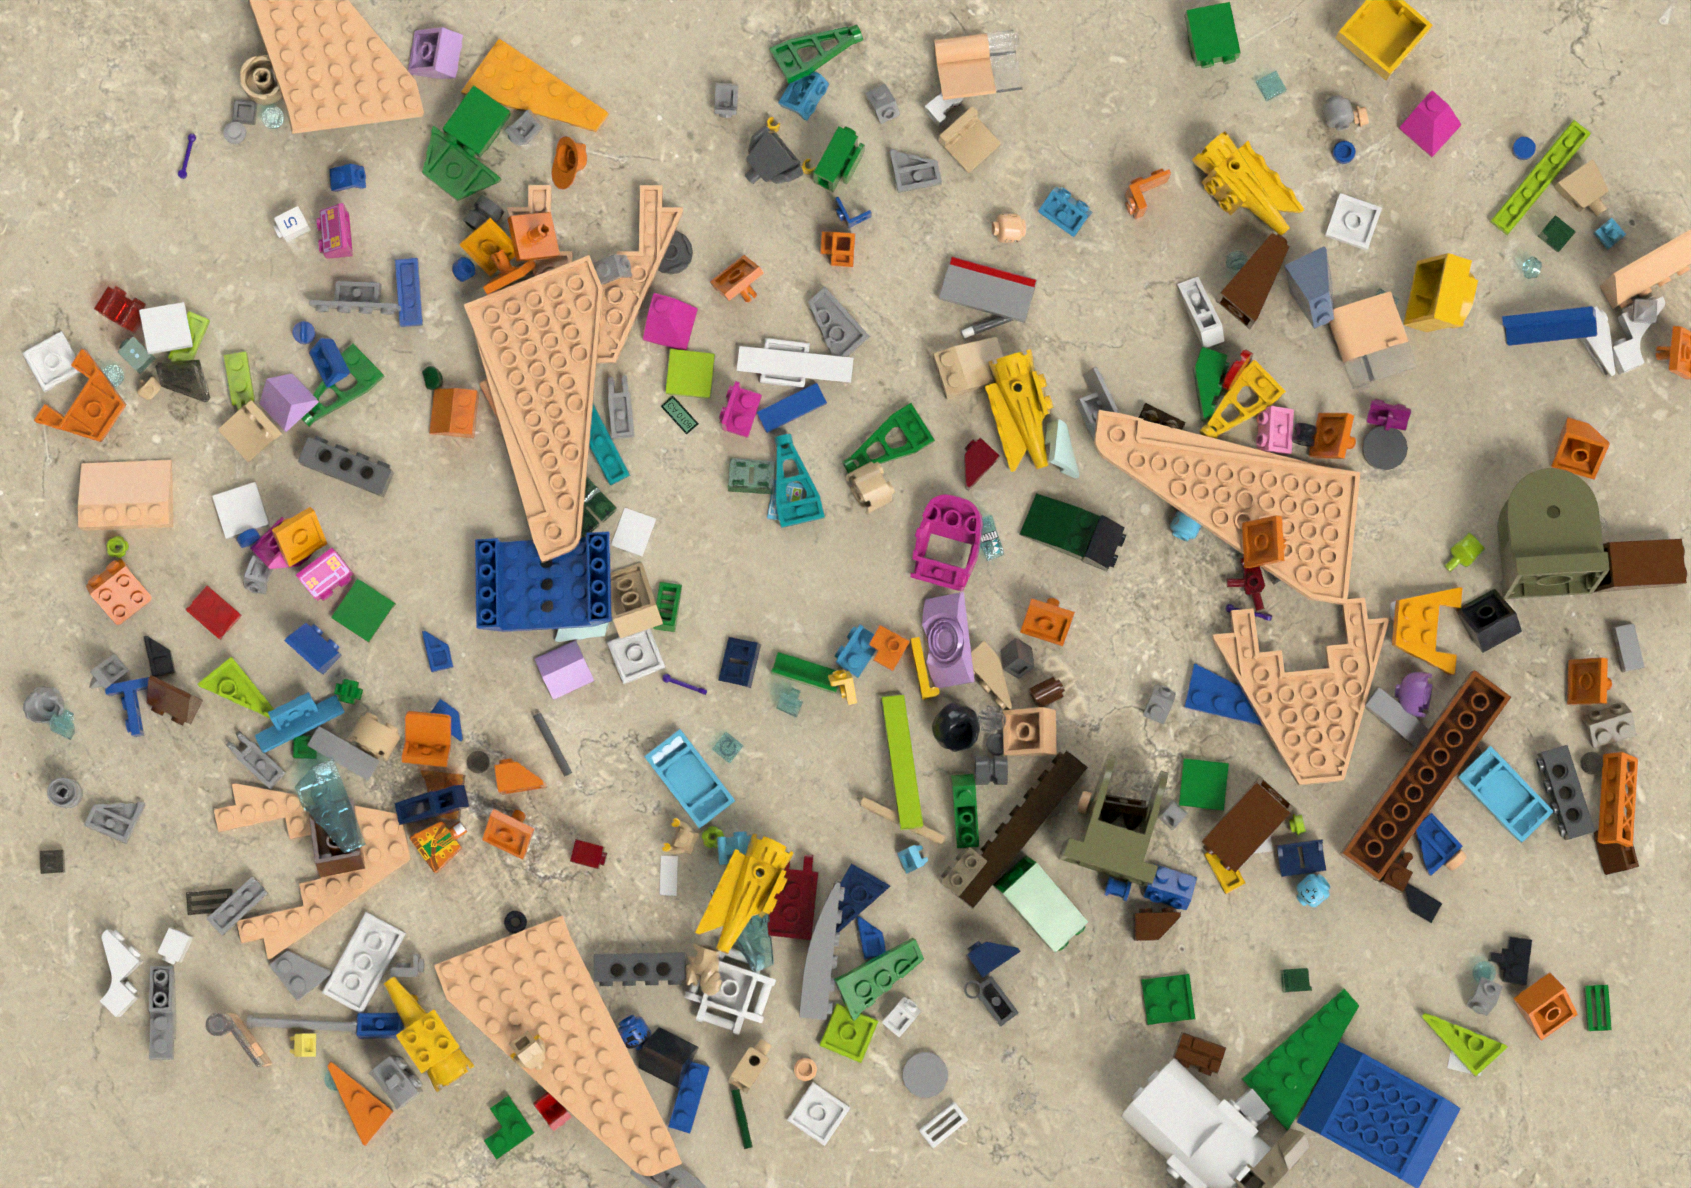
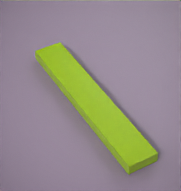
M1573 120L1490 222L1505 235H1508L1591 133L1577 121Z
M905 696L882 697L881 702L900 830L923 828Z

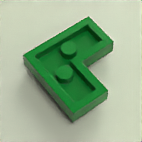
M509 1095L490 1108L502 1128L485 1139L484 1142L497 1160L535 1133Z

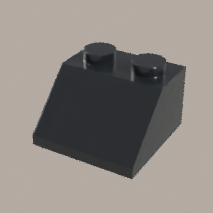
M1101 515L1082 562L1106 572L1109 567L1114 568L1118 555L1115 554L1118 546H1123L1126 534L1123 533L1125 527Z
M1496 589L1456 609L1470 638L1482 653L1522 632L1517 613Z

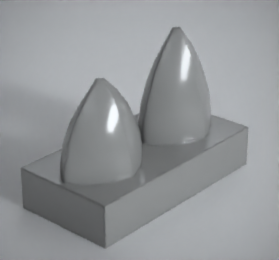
M114 653L90 671L93 677L89 688L94 689L103 686L106 689L129 670Z

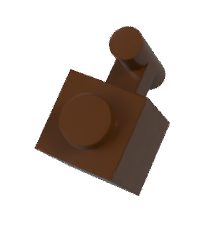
M1053 676L1029 688L1028 691L1036 707L1039 708L1046 707L1064 697L1062 693L1065 692L1061 681L1059 679L1055 680Z
M1406 852L1401 854L1398 863L1393 862L1379 880V883L1397 893H1402L1413 874L1412 871L1406 869L1409 862L1413 859L1412 853Z

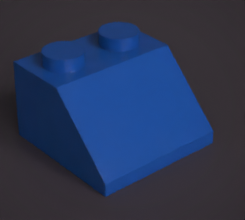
M305 623L284 641L313 668L324 675L341 657V654L338 652L340 647L331 639L326 641L321 636L324 632L315 624L310 626Z

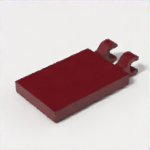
M804 855L803 870L789 869L790 861L785 867L784 871L786 873L784 878L787 881L783 890L779 894H775L774 898L777 899L773 911L768 914L767 936L811 940L819 872L812 871L814 855Z

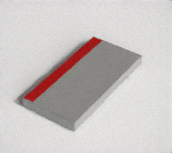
M951 256L939 300L1025 323L1037 279Z

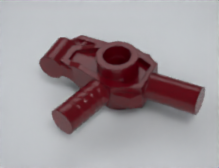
M1244 557L1240 558L1243 578H1227L1226 586L1243 587L1246 595H1252L1256 611L1263 610L1265 608L1260 593L1266 585L1260 566L1246 568L1244 567Z

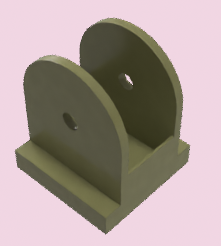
M1540 469L1522 478L1512 490L1498 518V539L1503 574L1501 581L1502 597L1504 599L1592 594L1609 571L1608 553L1604 552L1599 507L1593 491L1580 477L1562 469Z
M1108 754L1096 785L1080 840L1072 838L1065 840L1058 859L1141 886H1148L1153 884L1158 866L1144 862L1164 796L1168 772L1160 771L1147 805L1146 815L1143 817L1139 833L1098 820L1116 758L1115 755Z

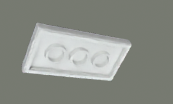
M365 912L322 993L358 1013H364L407 933Z

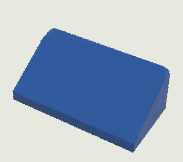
M320 338L309 354L326 387H330L347 377L350 371L334 340Z
M357 1013L358 1039L397 1038L396 1035L404 1030V1024L398 1013Z

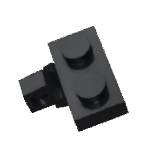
M1509 936L1507 949L1502 948L1501 953L1489 952L1488 961L1500 963V969H1504L1502 982L1527 985L1532 947L1531 939Z

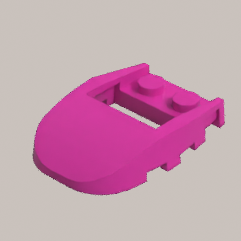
M943 494L930 500L923 512V520L915 534L917 538L912 558L916 560L915 571L911 573L910 577L961 592L964 591L978 560L983 519L979 509L971 501ZM931 534L971 544L966 568L926 558L925 554Z

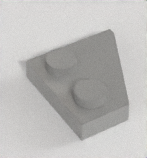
M145 803L94 804L84 826L127 844L143 812Z

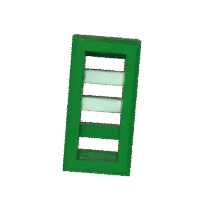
M666 582L659 583L656 604L661 619L671 621L662 620L663 624L655 626L653 629L675 632L682 585ZM663 591L674 592L676 595H664ZM662 600L674 602V605L662 603ZM661 609L672 611V614L662 613L660 611Z

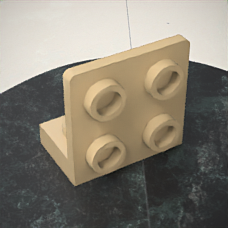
M973 106L939 136V143L967 173L972 172L1001 145V142L978 119V112Z
M249 400L218 428V431L247 462H250L267 445L282 434L252 400Z

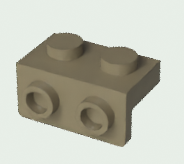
M1616 703L1608 708L1593 710L1589 714L1582 716L1584 723L1587 725L1590 744L1594 749L1636 736L1633 714L1625 703Z
M971 847L967 851L963 848L955 858L958 861L953 868L948 866L940 876L943 878L941 884L947 889L949 888L957 896L962 894L987 863V860Z

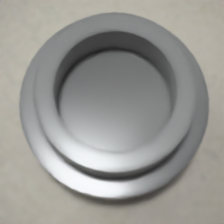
M230 122L224 128V137L231 144H239L246 137V129L239 122Z

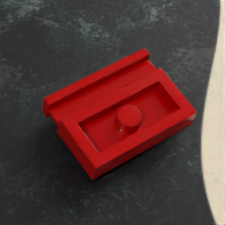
M206 586L192 604L186 608L190 615L219 640L223 638L225 633L242 616L209 586Z

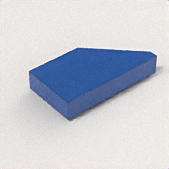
M422 631L431 672L453 668L449 645L428 632Z
M440 699L430 713L451 716V735L462 742L463 735L459 712Z
M857 917L864 959L877 957L886 952L883 932L863 918Z

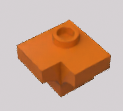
M822 231L821 254H832L831 266L853 267L855 233Z
M880 625L869 643V646L878 651L873 661L894 671L910 641Z

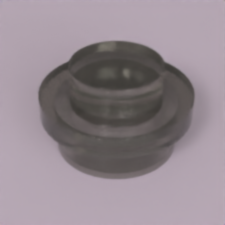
M474 751L467 758V766L473 773H483L489 767V757L482 751Z
M1588 752L1581 757L1580 767L1586 774H1597L1603 767V759L1598 753Z

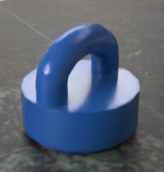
M461 257L453 263L452 270L454 276L460 282H464L475 275V266L470 259Z
M301 321L293 328V337L298 343L306 345L315 339V328L309 322Z

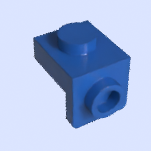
M350 163L329 169L331 191L338 192L354 187L366 188V174L363 166Z

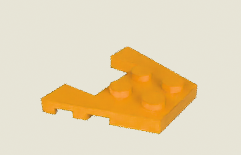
M1458 587L1396 600L1392 646L1427 662L1428 665L1434 668L1437 667L1447 675H1455L1457 655L1436 652L1439 606L1461 608L1463 588Z

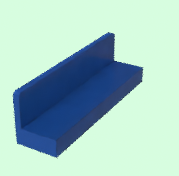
M1593 306L1502 316L1503 326L1506 328L1507 345L1509 346L1596 337L1598 335L1596 310Z

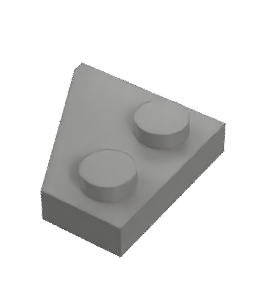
M895 149L890 150L898 193L942 185L938 161L928 158L923 159L913 154H904L897 152Z
M286 951L269 965L296 1001H299L332 974L330 970L290 951Z

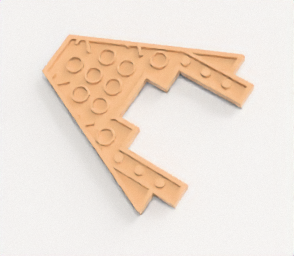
M529 185L528 207H507L509 216L551 212V185ZM640 185L639 251H617V255L627 256L631 264L632 276L619 278L602 285L603 296L597 363L616 364L683 215V207H663L662 185ZM559 251L560 256L557 258L534 260L536 264L532 269L534 276L573 262V252Z
M234 783L232 788L236 805L215 809L214 814L218 832L285 818L289 838L292 840L311 835L308 806L330 801ZM355 806L365 869L300 883L303 906L239 920L237 926L241 943L264 939L267 958L273 959L411 860L404 825H399L397 814Z

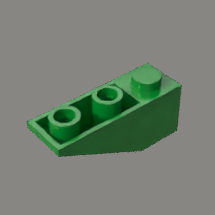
M1205 347L1201 348L1193 370L1201 421L1204 422L1208 416L1212 417L1216 405L1212 404L1214 396H1219L1222 383H1219L1221 375H1226L1230 364L1226 362L1228 355Z
M974 774L951 775L957 848L980 847Z

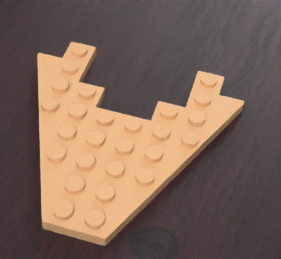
M1365 597L1347 599V604L1342 605L1347 644L1325 647L1328 667L1326 669L1285 672L1282 650L1259 653L1254 608L1231 610L1230 616L1233 633L1215 634L1212 636L1216 647L1298 786L1339 782L1345 779L1389 623V617L1368 619Z

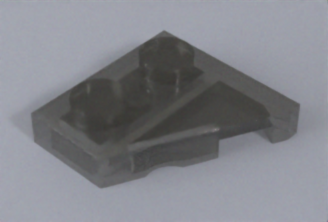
M200 360L160 362L155 366L161 387L202 402L210 400L211 397Z

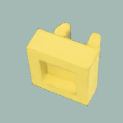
M295 1034V1036L290 1037L291 1041H295L294 1049H290V1053L294 1054V1057H316V1034Z

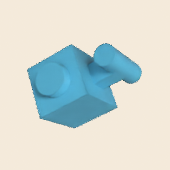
M747 831L733 832V837H717L719 865H727L735 849L745 855L752 835L747 836Z

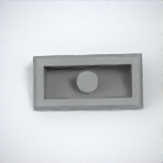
M1629 624L1612 628L1622 672L1645 668L1635 625Z

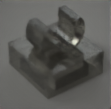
M64 850L40 851V873H65Z

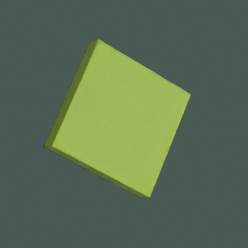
M670 349L665 393L710 399L715 354Z
M836 1003L819 1046L862 1063L879 1021L861 1013L853 1021L846 1007Z

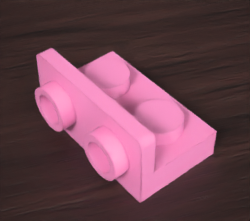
M1269 406L1264 411L1258 413V435L1256 437L1258 450L1286 455L1292 454L1294 409Z

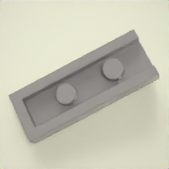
M251 877L216 909L207 920L223 936L260 902L268 892L254 877Z

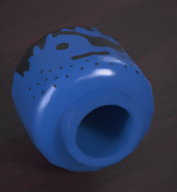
M630 1015L619 1023L618 1032L626 1048L642 1049L643 1044L651 1036V1030L645 1020L640 1016Z

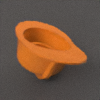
M567 136L560 138L558 141L552 166V180L558 189L565 190L569 188L575 179L576 173L585 168L587 164L585 144L576 143Z

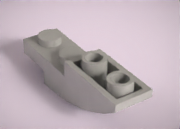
M150 966L149 1059L174 1060V1039H176L174 966Z

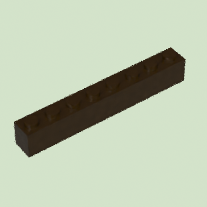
M1066 750L1064 754L1059 752L1052 760L1053 768L1050 771L1046 769L1037 779L1040 782L1035 789L1030 787L1023 796L1026 801L1020 807L1017 804L1009 813L1012 817L1007 824L1002 822L995 830L996 838L992 842L988 839L980 849L983 852L981 856L987 860V863L962 894L957 896L972 909L1088 768L1069 751Z

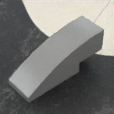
M1380 687L1374 691L1366 702L1365 709L1380 719L1381 723L1414 748L1417 747L1429 730L1415 716L1404 711L1401 704Z
M320 726L317 727L307 746L368 781L380 762Z

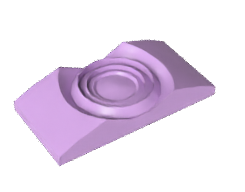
M964 592L925 599L922 626L929 644L927 666L935 687L940 689L975 682Z

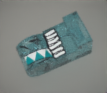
M992 515L982 518L983 526L980 547L987 561L1004 555Z

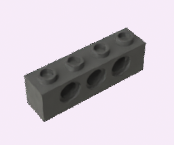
M315 436L314 439L307 438L298 460L302 466L384 498L394 475V472L389 469V464L379 460L377 464L368 461L370 457L359 452L356 455L348 453V448L338 444L335 447L327 444L328 441L318 436ZM324 452H331L332 457L328 462H321V455ZM345 460L352 461L353 465L350 470H342L341 466ZM365 469H373V476L371 478L364 479L362 477Z
M1568 745L1538 753L1536 763L1539 771L1544 773L1545 780H1543V785L1546 793L1551 795L1552 802H1550V807L1554 811L1553 814L1558 817L1559 824H1557V829L1560 836H1564L1565 840H1570L1595 832ZM1555 765L1562 769L1560 778L1555 777L1552 773ZM1561 787H1565L1569 791V797L1566 800L1562 799L1559 795ZM1568 809L1575 811L1576 818L1574 821L1567 819L1566 812Z
M686 952L594 954V982H599V986H613V982L622 981V986H636V981H645V985H659V981L668 980V985H682V980H686ZM662 962L667 963L670 968L669 973L665 976H661L657 972V966ZM616 963L621 964L624 968L623 974L619 977H615L611 972L612 966ZM638 963L645 964L647 968L643 976H637L634 972V967Z

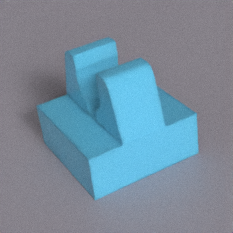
M1613 218L1609 219L1593 233L1607 250L1626 235Z
M913 845L897 853L906 874L924 866L928 861L927 857L923 859L920 857L918 851L923 849L921 845Z

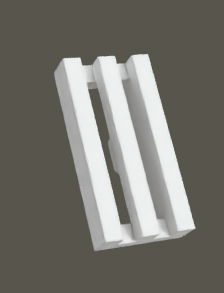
M953 1102L919 1129V1131L931 1147L934 1148L969 1119L957 1104ZM953 1108L956 1110L953 1115L929 1134L925 1132ZM960 1115L962 1119L933 1142L931 1138Z

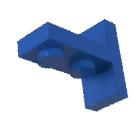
M149 677L114 683L105 689V693L108 696L124 694L125 697H122L121 700L123 709L127 710L128 719L125 720L126 729L134 737L144 736L137 691L148 689Z

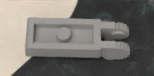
M627 375L622 376L621 379L623 393H615V381L613 377H608V404L612 440L635 437Z
M239 731L236 734L237 738L248 747L241 752L230 741L226 746L269 789H272L286 772L266 753H263L260 747Z

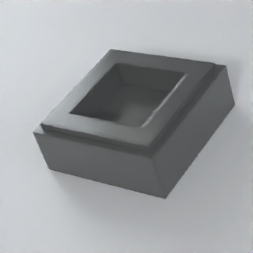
M234 100L232 122L255 125L258 103L255 101Z

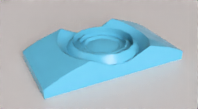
M681 729L644 756L699 829L735 802V799Z
M1491 746L1458 776V779L1468 791L1520 843L1530 836L1554 812Z

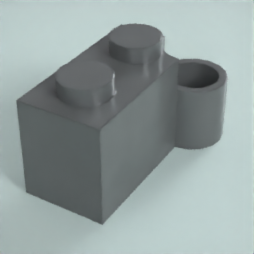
M992 976L981 984L975 980L965 984L964 994L970 999L979 998L999 1027L1019 1013ZM970 983H975L979 987V993L976 996H970L967 993L966 988Z

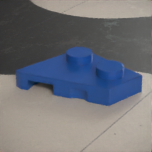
M1430 813L1415 831L1429 876H1432L1463 847L1433 813Z

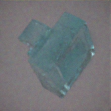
M792 688L789 695L782 692L776 709L797 718L803 701L798 699L801 691Z
M65 710L62 717L53 715L50 720V731L71 740L75 734V726L73 724L74 713Z

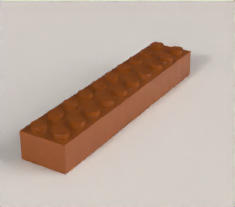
M1477 671L1470 672L1339 855L1373 880L1379 881L1511 699V696Z

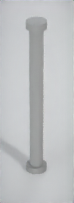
M248 1015L247 1029L271 1027L350 1031L352 1034H357V1020H353V1022L256 1018L253 1015Z

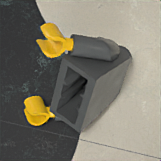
M770 117L767 121V126L760 128L751 137L748 148L749 155L746 159L752 168L745 174V177L752 184L760 178L765 182H773L775 184L791 182L803 174H811L815 167L812 169L805 167V164H808L811 159H806L799 166L801 162L776 133L780 129V123L777 126L770 125L774 121V117Z

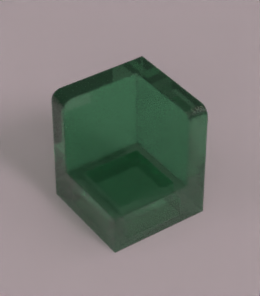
M1555 215L1537 237L1556 252H1559L1576 231Z
M1308 968L1281 970L1282 993L1312 991Z

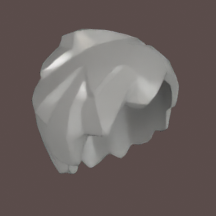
M42 686L33 689V692L23 703L25 717L35 723L51 722L55 718L61 717L64 710V700L59 690L54 687Z

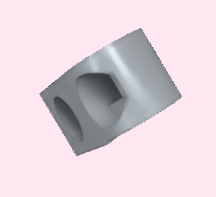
M1171 800L1157 817L1171 830H1174L1188 813L1174 800Z

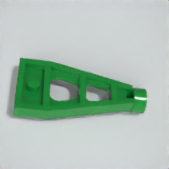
M855 24L849 28L847 26L789 39L771 47L770 53L787 83L790 84L810 75L851 45L863 41V36L860 28ZM835 39L838 44L828 51H824L820 45L822 41ZM809 46L815 47L818 52L817 56L808 62H803L797 51Z
M354 343L341 355L350 373L357 379V385L343 392L335 384L326 387L322 380L313 396L319 401V398L326 389L331 388L338 395V399L329 406H323L319 401L310 410L314 412L313 417L306 413L301 418L307 426L310 427L315 421L369 392L385 377Z
M912 403L893 413L851 457L843 460L842 463L849 474L869 462L883 464L915 454L935 442V439ZM898 427L906 437L907 443L898 448H890L885 441V437L893 428ZM875 442H880L885 450V454L876 459H870L866 453L867 449ZM853 460H857L859 462L858 467L856 466Z

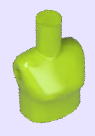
M1468 533L1451 547L1450 551L1453 558L1444 567L1449 572L1459 564L1468 567L1485 550V547L1475 536Z

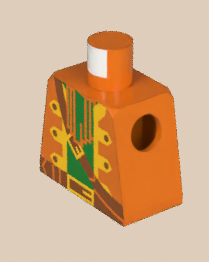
M441 821L409 838L432 871L437 874L463 848L457 839L467 833V830L460 821L448 828L445 822Z

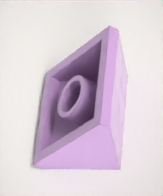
M293 374L266 379L259 404L287 432L319 401Z
M576 640L535 658L541 676L553 700L594 682V678Z

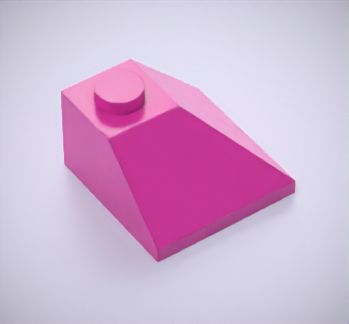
M1432 90L1399 129L1432 158L1462 124L1449 104Z
M654 293L647 315L643 340L677 350H687L698 308L675 298Z
M283 517L250 548L269 569L289 567L284 561L272 532L273 528L282 523ZM312 554L297 562L296 564L292 565L291 567L301 566L305 561H307L311 557Z

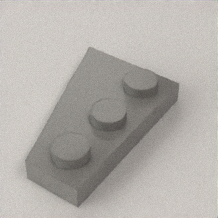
M823 287L808 301L832 356L848 357L870 337L826 287Z

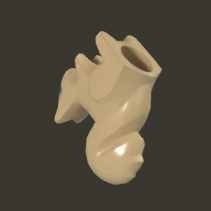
M694 943L693 947L698 953L696 957L688 956L691 964H687L685 967L686 984L690 985L693 983L694 986H697L700 980V987L703 993L711 996L715 995L720 990L722 982L718 962L720 951L709 945Z

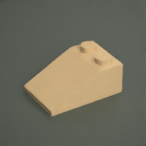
M997 337L962 344L933 353V360L946 400L985 388L986 385L997 383L988 364V361L991 360L996 364V359L1003 357Z
M642 562L611 572V611L620 639L663 624Z

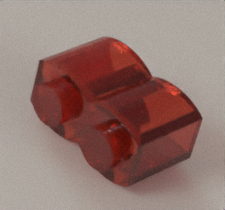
M108 286L94 310L135 334L141 325L139 310L145 309L146 304L135 297L133 301L125 297L127 293L117 286L114 289Z

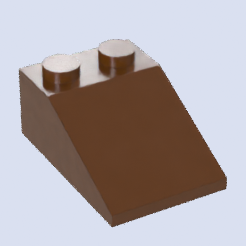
M150 675L146 703L152 706L151 711L161 716L164 713L172 715L171 720L182 726L185 722L191 725L203 700Z
M353 797L308 806L314 859L320 878L365 869Z

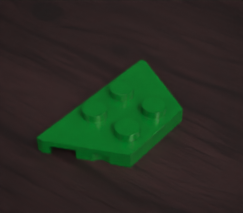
M435 126L432 127L422 173L456 201L469 197L502 180L501 177L478 159L464 152L460 145L457 143L453 144L447 140L442 131Z

